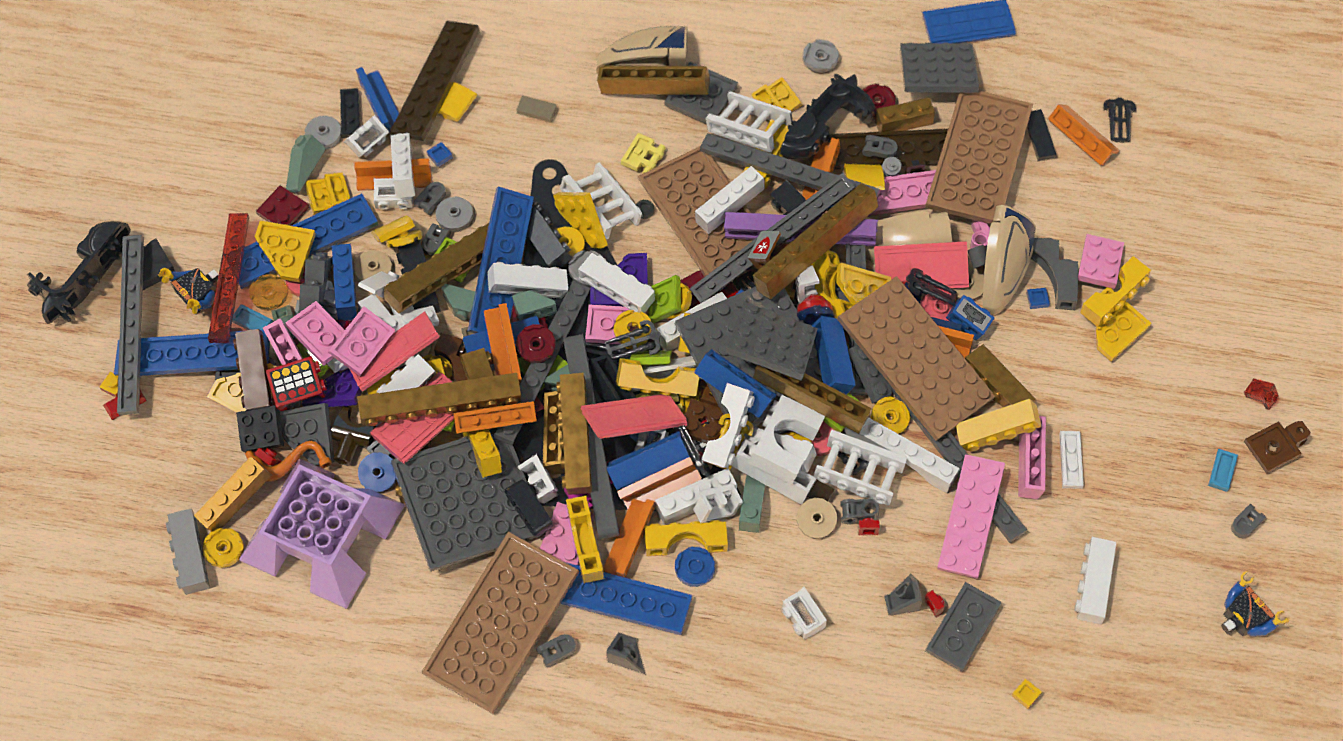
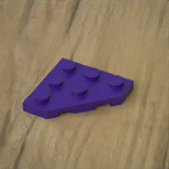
M628 253L617 266L624 273L633 275L639 282L648 285L647 253ZM594 287L590 288V305L624 307Z
M348 368L342 373L338 371L325 379L327 390L324 393L326 397L321 398L320 395H316L302 401L303 407L322 403L328 404V407L357 405V396H361L362 391Z

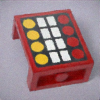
M312 356L266 370L275 405L279 411L287 410L288 404L316 395H320L321 398L326 397L324 391L327 390L324 379L320 380L319 372H322L320 364Z

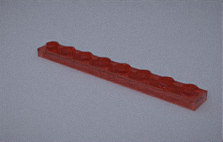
M229 213L208 334L209 343H229L250 218L248 213Z

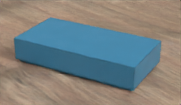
M242 304L230 318L231 322L247 330H264L263 327L274 322L272 319Z
M1222 449L1217 450L1208 486L1228 492L1238 454Z

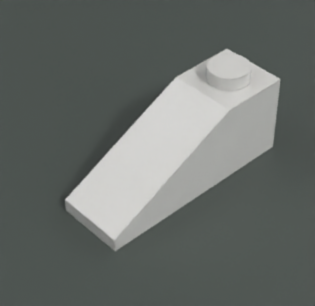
M381 271L359 282L358 286L384 298V287L389 282L397 280L399 275L391 271L388 274Z

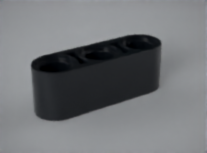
M523 479L504 489L508 500L534 537L553 527L549 515Z

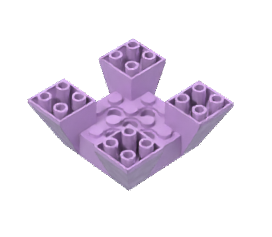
M299 458L280 490V498L269 516L257 528L239 560L275 577L288 554L312 564L310 593L347 609L366 575V572L347 554L360 529L386 539L405 505L371 489L347 486L334 480V473ZM339 525L337 528L331 529L333 526Z

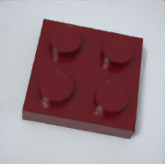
M279 185L256 210V213L267 222L292 226L307 211L309 204Z

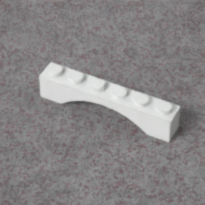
M869 417L859 434L846 427L844 428V434L908 457L907 465L918 472L929 484L945 493H948L957 479L960 468Z

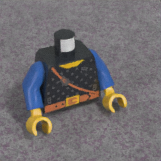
M167 268L160 270L158 276L162 277L161 281L165 284L169 280L171 281L170 283L175 293L187 305L186 309H191L193 314L197 315L201 310L212 307L217 295L213 284L220 279L219 274L214 269L206 275L199 268L181 272H171Z
M1246 571L1241 574V581H1237L1227 594L1224 604L1226 610L1223 613L1227 620L1221 624V627L1227 634L1237 630L1241 636H1265L1276 629L1278 624H1287L1290 618L1281 621L1280 615L1284 614L1285 611H1278L1275 615L1250 586H1245L1254 581V576L1250 581L1244 579V575L1248 572Z

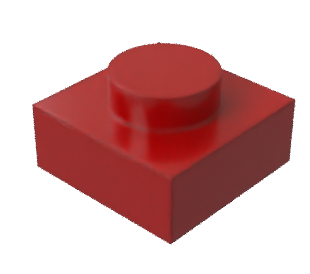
M269 447L267 449L258 448L255 452L257 457L270 466H275L282 461L277 457L278 453Z
M872 518L859 520L858 536L878 535L880 529L879 520Z
M934 590L926 593L924 602L936 618L943 613L945 607L944 600L939 594L936 595Z

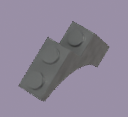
M1034 238L1031 259L1046 272L1052 283L1055 294V309L1075 310L1078 299V261L1070 259L1059 260V240Z
M317 252L312 257L306 259L305 282L300 285L299 313L315 301L323 307L326 284L333 265V258L328 256V253Z

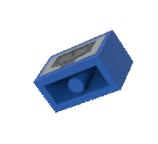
M963 295L956 301L945 318L950 322L962 324L961 330L965 333L973 334V339L977 341L984 335L995 317L987 309L977 305L972 298Z

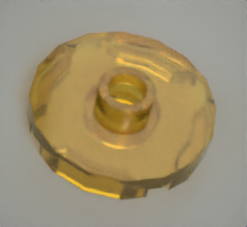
M267 274L258 277V280L251 284L249 295L254 306L261 310L269 311L283 305L288 296V288L279 276Z

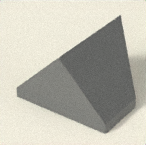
M912 574L907 576L889 595L884 596L888 615L920 611L922 604L918 581Z
M618 632L607 648V662L646 675L637 644L638 638Z

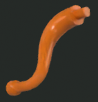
M306 441L300 444L281 463L275 466L265 465L259 457L254 455L252 450L245 453L247 459L250 457L254 458L272 474L266 482L276 481L286 475L302 454L309 449H313L316 452L321 468H327L332 464L331 459L326 456L323 448L314 441Z

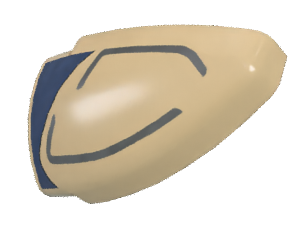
M657 26L626 35L612 43L598 55L596 72H599L600 66H686L688 26Z
M1006 205L996 206L987 244L983 283V308L987 309L991 315L999 314L1009 303L1025 275L1033 253V241L1036 231L1034 222L1025 214Z

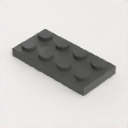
M965 582L926 647L925 652L962 672L1002 602Z

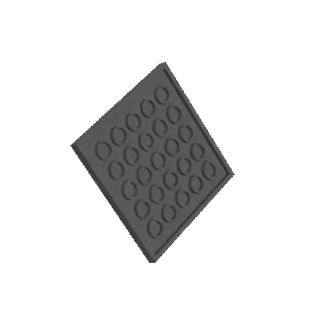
M753 287L675 320L674 324L697 367L705 354L712 349L753 378L757 364L726 353L744 302L754 304L757 307L804 323L799 313L797 314V310L786 290L783 288L772 299H769L758 292L756 287ZM814 342L805 374L823 383ZM706 382L722 413L730 414L728 409L721 403L724 394ZM764 385L769 390L777 394L768 406L773 405L775 400L779 402L783 394ZM747 410V413H746L747 416L750 415V414H752V413H750V412Z
M498 428L491 429L489 432L500 454L501 473L482 477L468 437L417 452L405 464L401 463L398 459L391 460L394 474L430 572L497 551L508 532L525 541L543 536L546 533L545 531L534 537L505 494L504 489L521 479L526 483L527 481L523 471L518 468L520 463L513 445L494 438Z

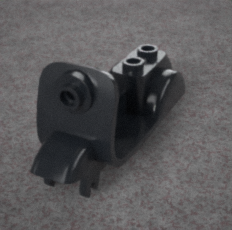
M834 74V78L830 79L832 84L817 99H812V105H807V111L798 121H791V125H788L789 131L786 133L784 142L781 145L780 155L783 158L796 160L810 158L813 154L816 155L820 146L830 138V127L825 124L839 108L848 110L865 124L872 122L873 114L876 110L871 97L857 86L858 79L856 74L847 79H844L839 74Z
M107 221L92 227L85 239L77 246V254L83 261L61 288L56 290L50 289L48 285L52 281L51 278L48 276L45 280L41 281L44 277L41 272L36 277L31 272L27 274L30 279L27 283L28 291L36 297L40 295L45 299L41 312L47 324L52 323L59 316L67 322L72 321L68 315L76 316L73 309L84 301L88 294L94 290L97 283H100V279L114 261L120 259L119 255L122 254L123 237L129 236L131 232L127 223Z

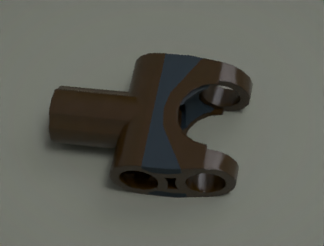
M350 406L342 407L331 429L332 439L340 441L334 460L346 466L351 464L358 446L367 448L373 443L374 438L370 432L377 427L376 425L369 427L361 425V423L354 424L350 422L352 411Z

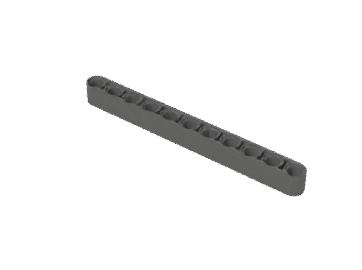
M580 334L564 338V346L569 374L584 373L587 405L596 404L584 336ZM588 423L592 492L590 493L597 532L601 540L620 536L610 477L606 469L607 460L603 438H598Z

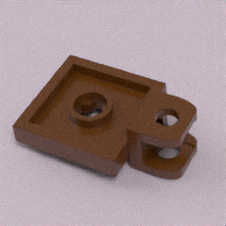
M708 386L704 389L701 401L690 400L685 414L686 421L688 422L686 427L692 440L705 444L708 441L719 439L721 428L724 427V425L718 424L723 413L713 394L710 393L711 391ZM706 419L709 424L701 426L699 420Z
M1278 421L1247 437L1244 443L1265 473L1268 474L1300 457L1302 453L1299 447L1306 443L1311 432L1303 421H1296L1286 426L1285 429ZM1268 444L1276 445V451L1269 450Z

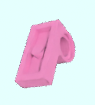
M973 220L971 225L974 234L972 235L970 249L980 245L987 246L990 231L988 224Z

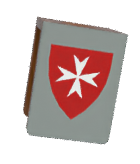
M761 231L748 259L758 270L789 245L782 244L773 251L781 236L779 231Z

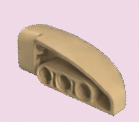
M924 210L878 220L875 246L952 242L947 212L929 214L928 211ZM865 245L866 259L875 264L874 246Z

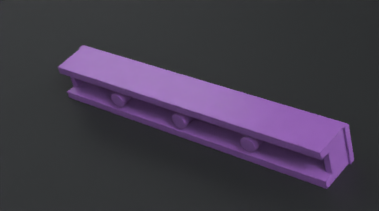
M725 212V238L754 240L760 235L761 231L768 230L786 215ZM820 217L816 218L787 241L792 242ZM864 219L836 244L875 246L878 220Z

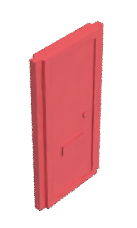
M967 241L874 246L875 272L890 276L891 280L897 276L900 281H906L910 271L913 268H918L923 271V275L927 274L932 279L949 288L969 287Z
M424 311L391 335L360 376L350 369L358 387L363 392L407 361L411 356H414L434 342L440 335Z
M438 372L424 386L450 383L452 381L443 373ZM439 413L435 417L419 416L415 420L399 419L395 423L381 422L370 434L401 463L405 464L454 420V414Z
M661 394L581 406L582 414L600 439L687 426L688 423L686 417L670 395Z

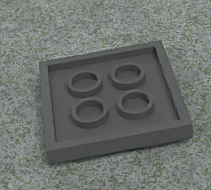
M689 62V64H688L687 66H700V65H697V64H695V63H693V62ZM708 69L710 77L708 95L669 94L665 100V106L707 124L706 117L709 113L716 116L721 115L728 103L727 94L730 91L735 92L738 82Z

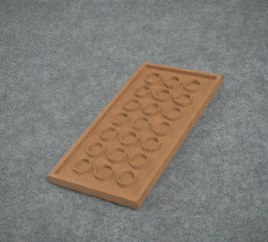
M979 90L978 93L959 92L925 208L991 224L994 219L996 206L1005 205L1033 103Z
M700 146L638 176L639 182L704 277L753 241L751 239L725 238V221L709 234L696 223L695 211L730 183L709 154L700 152ZM746 205L737 211V213H751ZM755 266L751 267V268H750L749 270H747L745 273H747V272H749V271L755 269L756 267H755Z
M897 276L838 316L837 320L935 441L995 398L993 392Z
M508 532L421 673L489 713L494 714L578 575V569Z

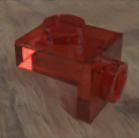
M1253 378L1244 391L1246 398L1263 402L1265 409L1268 410L1277 402L1279 397L1274 383Z

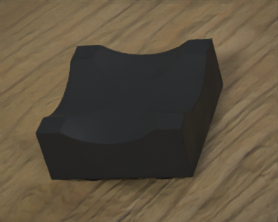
M157 238L144 246L143 290L161 282L162 277L158 275L162 268L175 272L173 265Z
M275 405L236 412L242 452L246 453L249 450L257 451L258 448L267 449L268 447L284 446L280 426V411Z

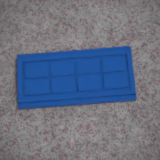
M994 0L922 11L930 43H968L1016 35L1015 26L1006 0Z

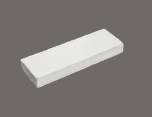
M1060 431L1062 488L1082 489L1084 485L1080 431Z

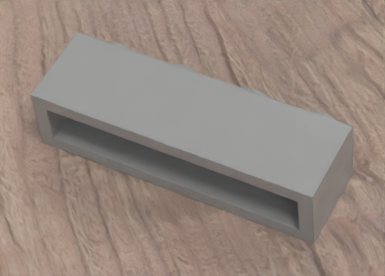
M192 508L167 514L169 522H166L168 534L172 536L169 545L171 551L175 552L176 557L173 559L175 571L178 570L179 577H176L178 588L182 589L186 595L210 589L197 520Z

